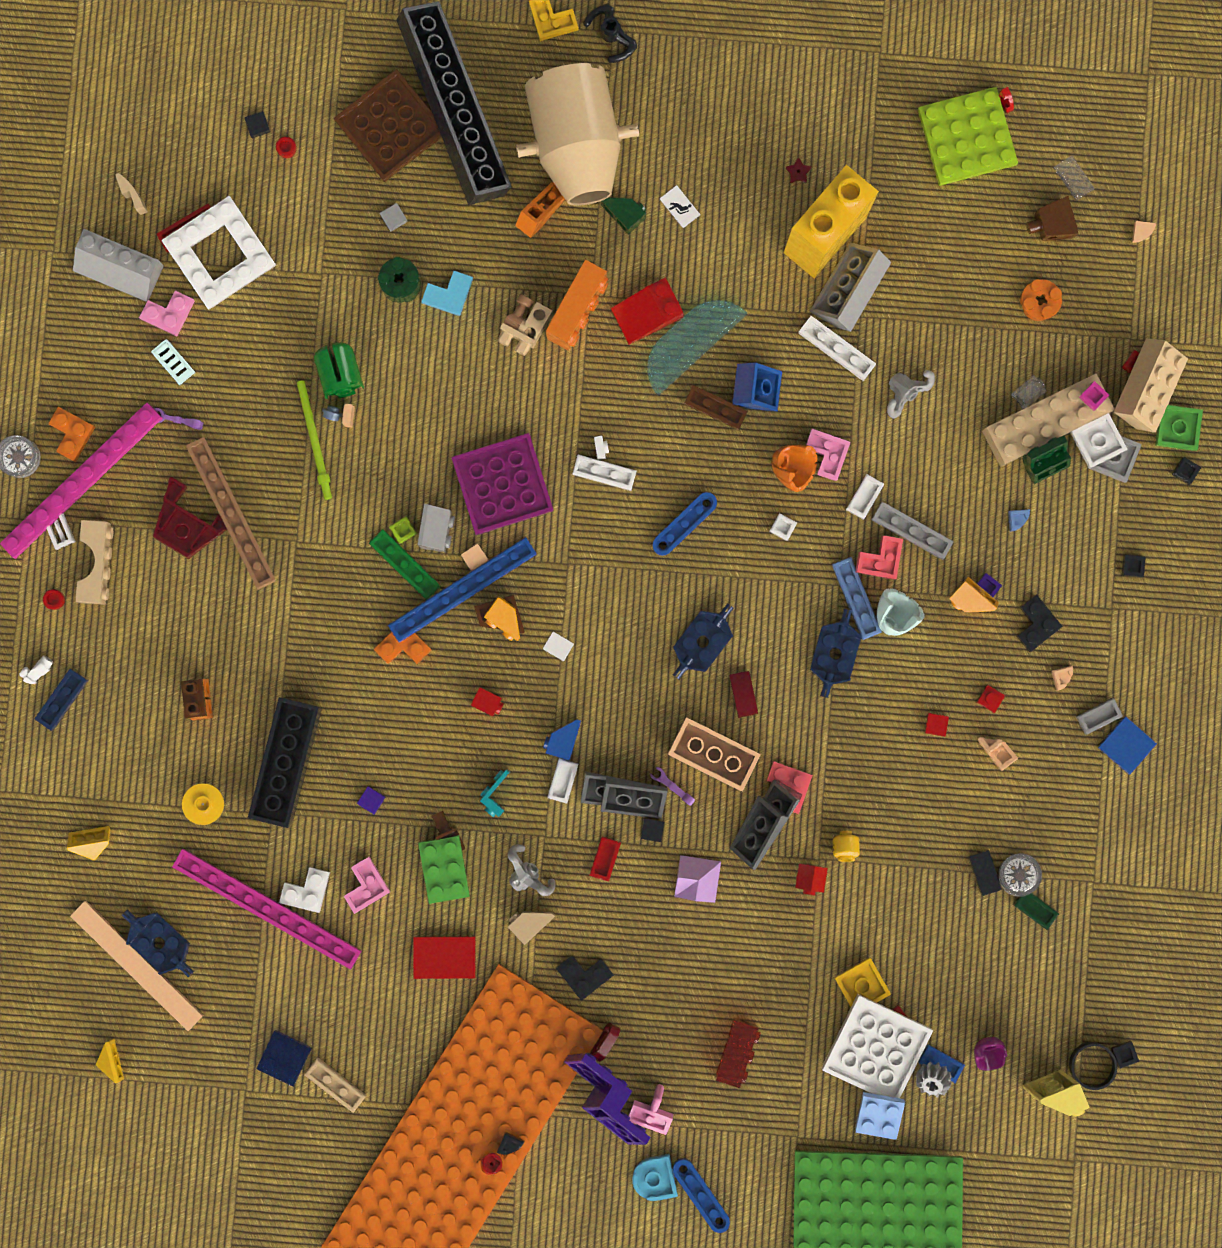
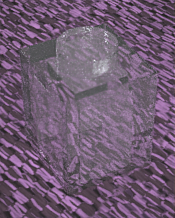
M1033 375L1011 395L1025 409L1047 390L1045 389L1044 382Z

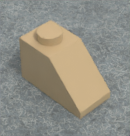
M523 911L521 914L516 912L509 919L510 924L508 928L525 945L555 917V914L553 912Z

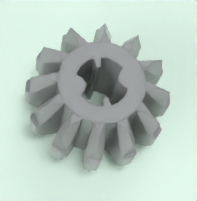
M931 1061L927 1065L922 1064L916 1073V1087L920 1088L921 1093L927 1092L928 1097L931 1094L937 1098L940 1094L945 1095L951 1087V1072L947 1071L946 1066L941 1067L939 1062L936 1065H933Z

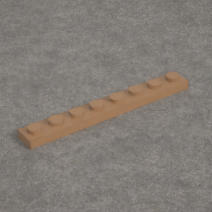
M203 437L186 445L257 590L276 582L205 438Z

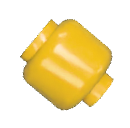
M840 831V835L833 838V855L838 858V861L852 862L860 855L859 838L856 835H852V831Z

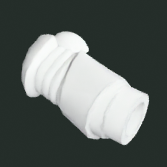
M43 655L31 671L29 668L24 667L19 675L24 678V682L36 684L37 679L50 671L53 661Z

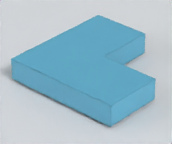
M453 271L447 289L428 283L421 303L460 316L473 277Z

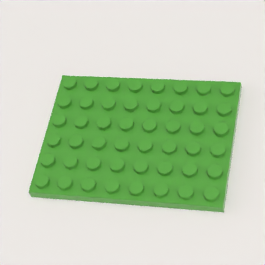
M795 1150L793 1248H962V1156Z

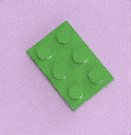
M460 835L419 842L429 904L470 897Z

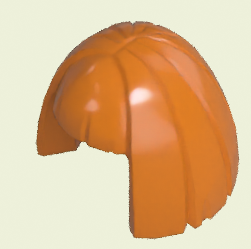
M801 444L786 445L774 452L771 461L775 476L785 487L792 491L799 492L804 490L808 483L811 482L812 475L815 474L817 452L814 447Z

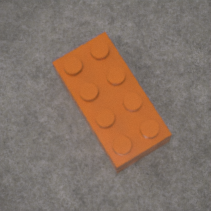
M585 259L546 329V336L549 341L568 351L571 346L575 347L579 339L580 329H585L589 321L590 311L594 312L599 303V294H604L609 285L607 283L609 279L607 278L606 270Z

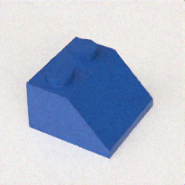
M758 363L737 364L733 404L749 409L778 411L782 371Z

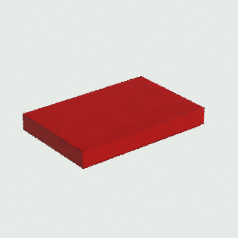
M476 936L413 937V979L476 978Z

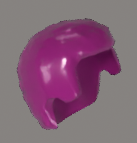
M986 1037L976 1043L974 1059L979 1070L991 1071L1004 1066L1005 1057L1008 1055L1004 1043L999 1038Z

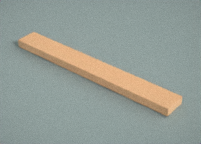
M84 901L70 916L187 1031L204 1016L162 974L159 975V972L132 946L126 945L127 940L87 901Z

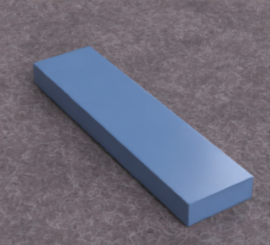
M852 557L832 564L862 640L882 633L858 573H855L856 567Z

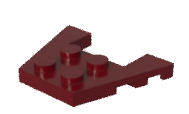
M170 477L153 538L189 560L225 532L227 528L220 514L209 525L176 505L187 489V486Z

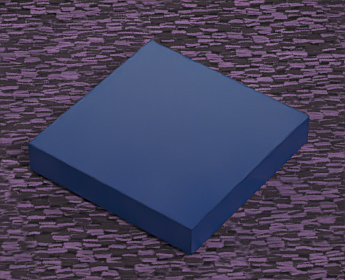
M1125 716L1100 743L1098 748L1130 775L1157 743Z

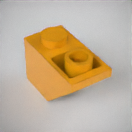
M498 595L484 615V618L487 619L485 623L494 629L498 627L503 630L502 635L507 639L518 641L520 633L516 609Z

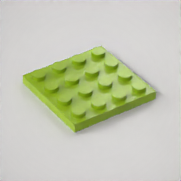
M997 87L918 108L939 186L1013 167L1018 164Z

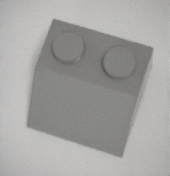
M424 504L418 538V546L421 549L446 553V548H450L452 536H448L449 529L453 528L455 516H452L451 510Z

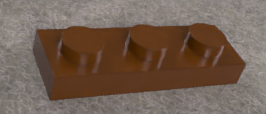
M695 385L692 386L684 402V405L738 431L748 411Z

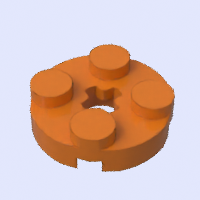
M1043 279L1034 280L1021 293L1020 304H1022L1023 312L1027 317L1035 321H1044L1053 317L1061 308L1062 291L1051 281ZM1042 295L1044 296L1046 303H1042V305H1039L1036 297H1040Z

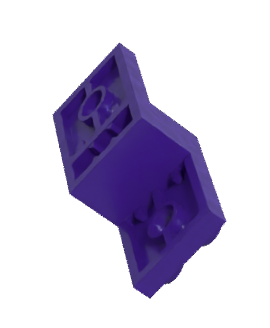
M589 1053L568 1055L564 1062L594 1086L582 1108L628 1145H647L651 1137L645 1133L646 1130L638 1124L634 1125L629 1121L630 1117L627 1114L620 1112L632 1093V1090L627 1087L628 1084L620 1078H615L609 1068L599 1065L596 1062L597 1059Z

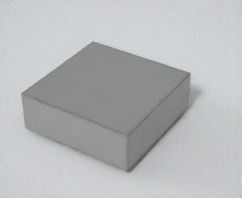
M397 203L380 213L390 232L408 222Z

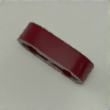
M608 1023L604 1027L603 1033L590 1052L597 1061L601 1062L605 1059L620 1034V1028L612 1023Z

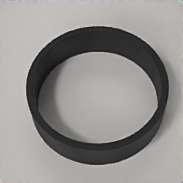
M1087 1042L1079 1045L1072 1052L1069 1059V1070L1073 1079L1084 1088L1100 1090L1109 1086L1115 1079L1117 1061L1114 1054L1107 1047L1096 1042ZM1091 1046L1104 1048L1112 1061V1070L1109 1077L1103 1083L1095 1086L1081 1083L1074 1071V1062L1077 1055L1083 1049Z

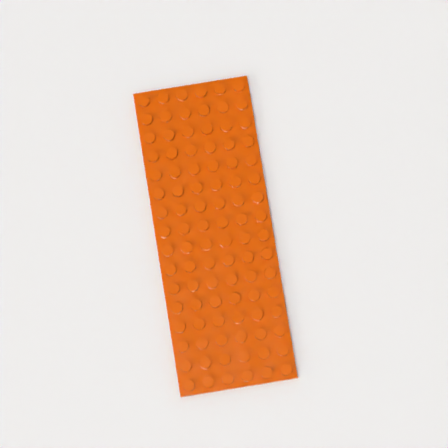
M498 964L321 1248H469L576 1076L577 1072L564 1062L566 1057L573 1054L590 1053L603 1033V1029L501 964ZM505 1132L524 1140L522 1147L513 1153L505 1155L497 1153ZM489 1153H496L502 1159V1168L495 1175H487L481 1169V1160Z

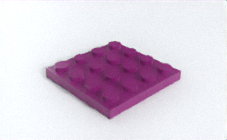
M529 433L451 457L475 535L554 511Z

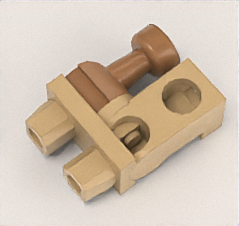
M520 294L517 299L519 305L513 314L506 317L500 327L501 333L498 342L508 347L513 338L518 340L519 343L515 351L525 356L530 348L535 347L545 326L553 316V310L536 302L526 320L522 318L526 308L530 309L534 301Z

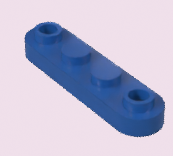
M709 492L699 495L654 539V552L660 556H665L676 548L715 510L717 506L716 497ZM704 500L710 501L709 507L703 505ZM661 542L666 543L667 547L665 549L659 548Z
M686 1158L676 1160L673 1165V1173L710 1228L716 1233L725 1232L730 1226V1219L724 1208L692 1162ZM685 1165L687 1170L681 1172L679 1170L680 1166ZM718 1217L723 1219V1222L720 1224L715 1222Z

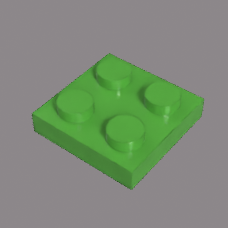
M1167 405L1157 428L1155 446L1197 451L1203 410Z

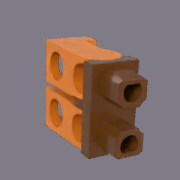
M209 679L181 681L185 719L200 720L213 718L211 700L205 699L211 697Z

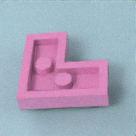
M175 291L167 308L148 300L139 318L177 337L195 300Z
M812 429L806 445L814 447L818 454L823 455L817 475L837 481L850 442Z
M370 856L351 867L361 886L346 894L344 898L355 914L391 892Z

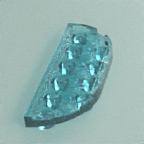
M714 300L702 303L687 313L656 342L649 355L647 366L648 379L656 395L659 396L737 325L747 315V312L731 302Z

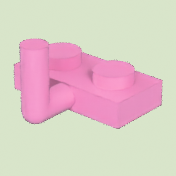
M658 1084L656 1086L651 1106L634 1100L628 1116L630 1117L629 1121L666 1135L674 1114L658 1109L662 1101L663 1085Z

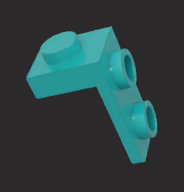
M508 769L505 772L500 770L494 777L495 784L491 788L487 786L480 794L483 797L480 802L486 806L484 810L492 817L495 815L500 817L505 811L490 796L510 773Z

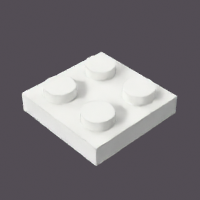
M1109 413L1071 432L1089 469L1128 450Z

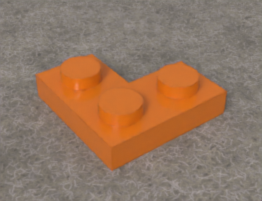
M60 407L57 408L49 422V425L66 434L56 452L76 462L92 435L95 426Z
M391 632L374 648L387 664H390L402 651L418 664L432 651L416 633L399 643Z

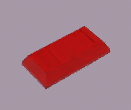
M601 837L589 876L609 882L621 842Z

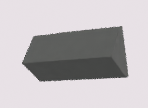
M584 771L580 803L601 805V812L662 819L668 788Z
M773 780L764 797L758 795L730 849L750 868L756 870L800 802L802 794L777 780Z

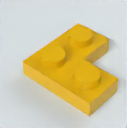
M529 0L540 41L579 30L573 9L553 14L550 0Z

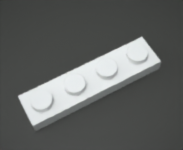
M810 316L799 331L801 336L862 381L866 379L876 365L875 362L812 316Z

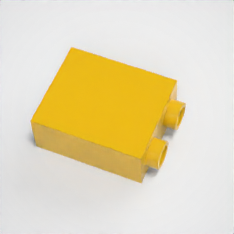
M846 164L792 227L784 254L815 279L867 218L879 191Z

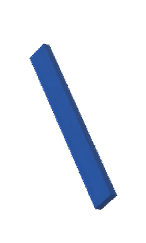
M525 537L393 621L388 627L400 643L530 560L537 553Z

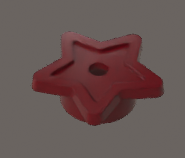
M797 158L794 165L786 166L785 168L790 173V183L796 181L807 183V173L812 167L803 165L800 158Z

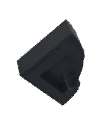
M505 1132L497 1153L503 1155L513 1153L522 1147L524 1140Z

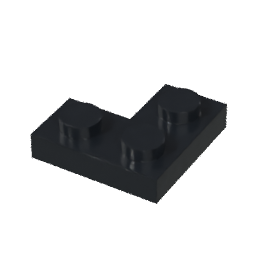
M1035 595L1020 607L1032 624L1016 637L1029 652H1032L1063 626L1038 595Z
M573 955L556 967L581 1001L614 976L602 958L586 971Z

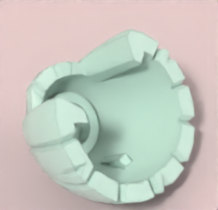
M886 589L882 593L877 607L879 628L887 635L904 634L922 622L925 617L923 609L918 607L919 604L915 600L909 599V596L906 597L905 593L898 592L896 589Z

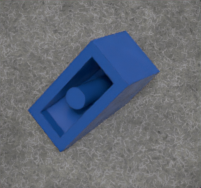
M575 720L551 733L550 737H546L543 746L544 749H547L546 754L570 760L581 721Z

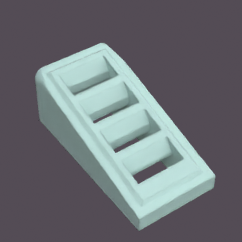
M167 339L151 351L179 385L195 373ZM167 349H170V350H169L167 353H165L162 357L160 356V355L163 354ZM174 354L175 357L171 361L166 363L165 361ZM178 361H181V364L175 369H171ZM186 367L187 370L178 377L176 374Z

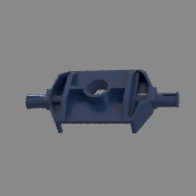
M728 603L718 614L700 611L673 646L680 664L672 675L675 677L681 671L676 677L678 680L688 669L706 672L733 637L726 619L734 608L731 606L725 612L730 606ZM700 636L707 637L709 641L707 647L701 648L697 645V639Z
M843 609L841 621L821 627L810 671L822 681L823 687L820 696L824 697L825 695V698H829L830 689L833 684L851 681L850 677L862 636L849 625L851 610H848L847 613V609ZM832 648L840 650L841 656L839 659L834 660L830 657V650Z
M128 909L122 914V917L131 925L126 945L132 946L159 972V975L174 969H180L187 977L191 976L194 970L186 964L187 961L185 960L190 943L157 912L142 918H136ZM157 937H161L165 941V945L161 949L155 946L154 942Z

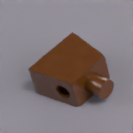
M1069 196L1038 209L1035 213L1036 220L1026 223L1028 233L1039 232L1042 241L1072 239L1079 233Z

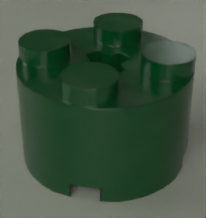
M395 257L387 261L379 271V285L384 295L392 302H410L419 294L421 278L416 266L411 261ZM398 278H399V279H402V278H403L404 282L401 283V282H397L396 280H397Z

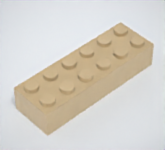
M1094 374L986 427L982 432L1000 467L1026 455L1034 447H1041L1047 444L1052 438L1065 436L1073 430L1114 411L1115 409L1109 397L1095 411L1079 398L1094 381L1104 389L1098 375Z

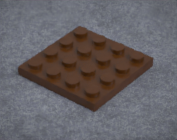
M397 69L333 118L383 182H386L442 138L433 113Z

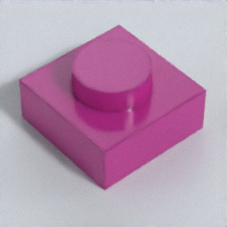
M1094 381L1079 398L1095 411L1109 394Z

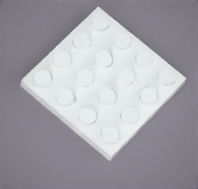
M857 994L821 1069L872 1094L900 1098L933 1030Z

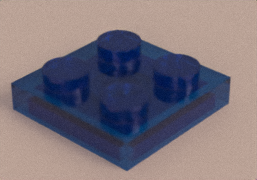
M275 1030L256 1069L294 1087L312 1047Z

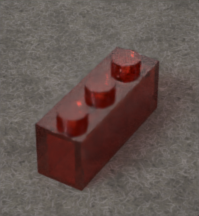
M733 1018L715 1075L716 1081L740 1088L741 1083L745 1084L748 1076L746 1067L748 1063H752L755 1053L752 1051L754 1043L758 1044L761 1032L758 1031V1025Z

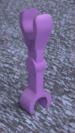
M155 408L157 412L161 413L163 418L158 423L166 419L178 424L183 423L198 430L203 428V422L200 420L169 416L160 408Z
M656 767L661 772L659 778H655L650 774L653 780L665 784L688 805L691 806L694 803L695 799L670 781L661 768Z

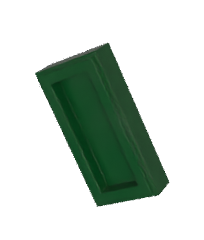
M1032 893L1026 896H1019L1013 906L1045 930L1050 928L1059 915L1058 912Z

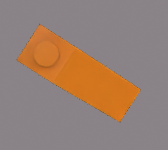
M553 181L521 211L515 226L530 238L544 226L565 200Z

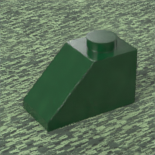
M606 198L601 201V206L628 235L646 219V208L639 201L636 203L631 198Z

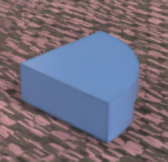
M1030 509L1008 511L1010 532L1018 530L1026 523L1029 518Z

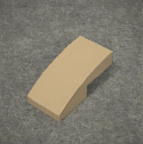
M120 173L115 174L126 199L132 197L135 209L140 215L147 213V208L135 188Z

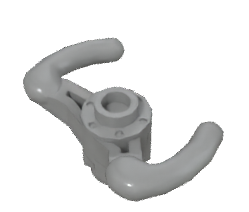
M925 370L923 372L924 377L928 378L926 382L911 380L902 373H897L891 378L889 385L890 389L895 393V399H890L888 403L887 413L889 417L894 419L900 416L903 406L907 401L915 399L918 392L929 391L934 386L935 375L932 371Z
M521 844L513 845L508 851V858L513 863L515 869L509 879L511 886L517 891L531 887L542 896L551 895L555 890V880L549 879L548 887L544 886L538 880L539 870L536 865L528 862L523 863L517 855V852L525 851V846Z

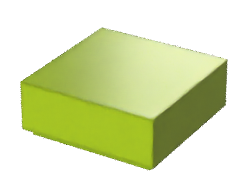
M407 516L389 526L399 544L417 535Z

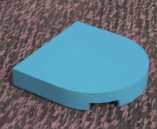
M670 1154L646 1158L638 1163L634 1169L632 1181L635 1191L641 1197L649 1201L678 1197Z

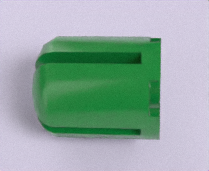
M332 343L342 381H340L335 360L328 345L322 346L315 352L314 361L325 399L329 400L328 396L338 395V399L356 394V389L360 387L364 389L353 348L347 343Z

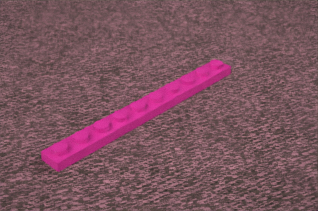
M146 403L1 541L0 545L12 558L16 559L47 530L46 528L49 525L51 526L59 518V515L69 509L163 418L149 403Z
M186 849L181 850L172 866L174 869L350 970L362 952L357 947Z

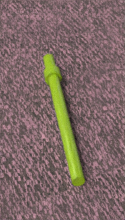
M298 381L297 387L319 475L317 476L318 484L322 487L324 500L332 499L329 486L331 481L329 474L326 473L305 381Z

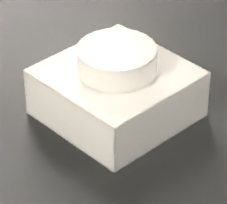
M602 436L594 437L597 459H606L605 453H609L607 441H603Z

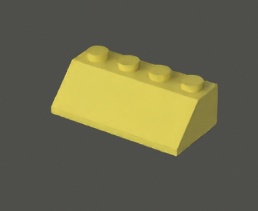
M1061 1069L1023 1085V1088L1041 1104L1066 1115L1080 1116L1085 1113L1086 1109L1090 1108L1080 1083Z

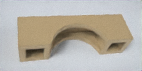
M81 520L80 541L92 549L95 564L92 572L86 578L77 581L76 602L105 605L106 600L109 598L107 580L110 579L111 570L108 568V561L112 557V548L109 546L110 539L113 538V527L108 522Z

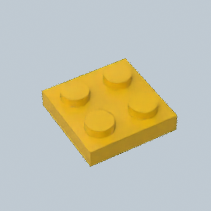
M870 957L834 977L850 1007L857 994L876 1003L891 995Z

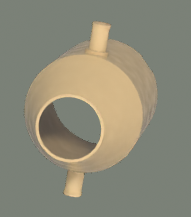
M577 63L555 67L543 71L542 77L535 79L533 76L526 82L525 91L535 140L530 143L516 144L518 158L535 154L539 156L541 165L570 205L592 204L611 196L621 147L620 141L625 138L639 137L637 123L620 127L616 125L605 69L600 65L597 66L598 68H592L591 63Z

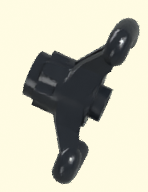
M605 4L593 9L586 16L583 25L589 27L598 15L605 14V19L601 25L602 39L609 43L617 41L627 47L624 52L607 58L609 63H616L631 56L637 49V42L624 33L621 24L614 17V8L609 4Z

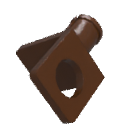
M443 811L431 816L439 831L438 836L435 837L436 840L459 835L457 828H450ZM460 837L462 850H464L465 846Z

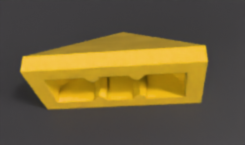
M110 826L70 832L67 842L68 851L95 861L109 844Z
M111 1039L105 1042L96 1066L114 1083H119L124 1080L115 1039Z

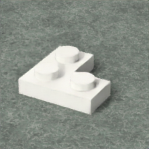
M309 867L305 886L285 882L279 903L320 913L330 872Z

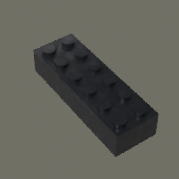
M282 697L278 698L248 814L249 819L285 828L292 827L323 707Z

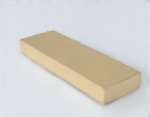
M317 1058L304 1074L352 1113L355 1112L367 1096L320 1058Z

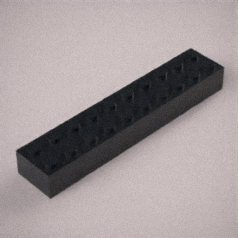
M440 2L403 8L396 21L468 205L504 197L512 186Z

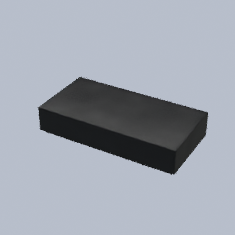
M986 850L968 856L981 896L1002 890L990 851Z

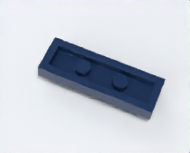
M70 668L37 714L35 720L50 731H53L89 680Z

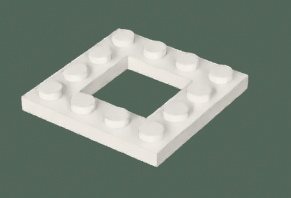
M230 196L161 240L208 310L276 266ZM225 225L247 259L213 281L191 247Z

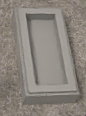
M1114 698L1076 716L1085 735L1123 717Z

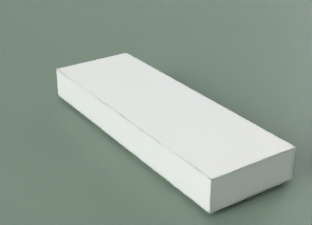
M578 455L572 475L631 491L637 471Z

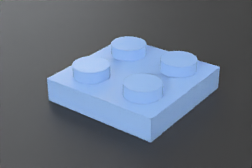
M863 1092L855 1133L897 1140L905 1105L904 1099Z

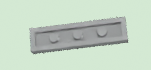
M881 502L872 518V521L941 560H944L953 544L952 540L884 502Z

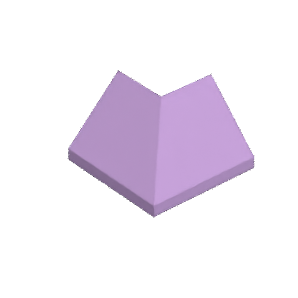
M680 855L674 896L693 901L715 903L721 861Z

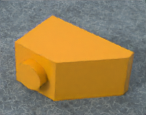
M968 576L949 598L951 604L956 609H962L964 612L995 611L999 605L996 599Z

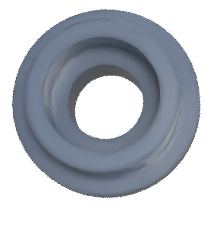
M331 405L322 409V412H324L323 417L332 421H339L342 413L339 412V408Z

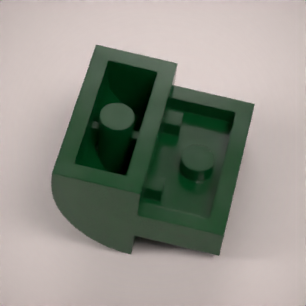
M1064 435L1059 438H1052L1047 444L1041 447H1034L1026 455L1022 456L1025 469L1033 484L1070 467L1071 456L1067 452L1068 441Z

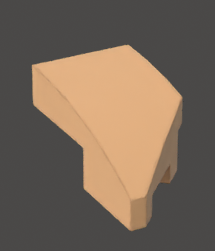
M978 738V742L1001 772L1018 759L1006 742L1000 739Z

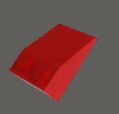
M666 277L648 285L611 308L628 345L683 319L684 312Z

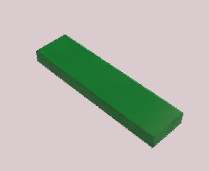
M384 529L369 542L426 600L441 587Z

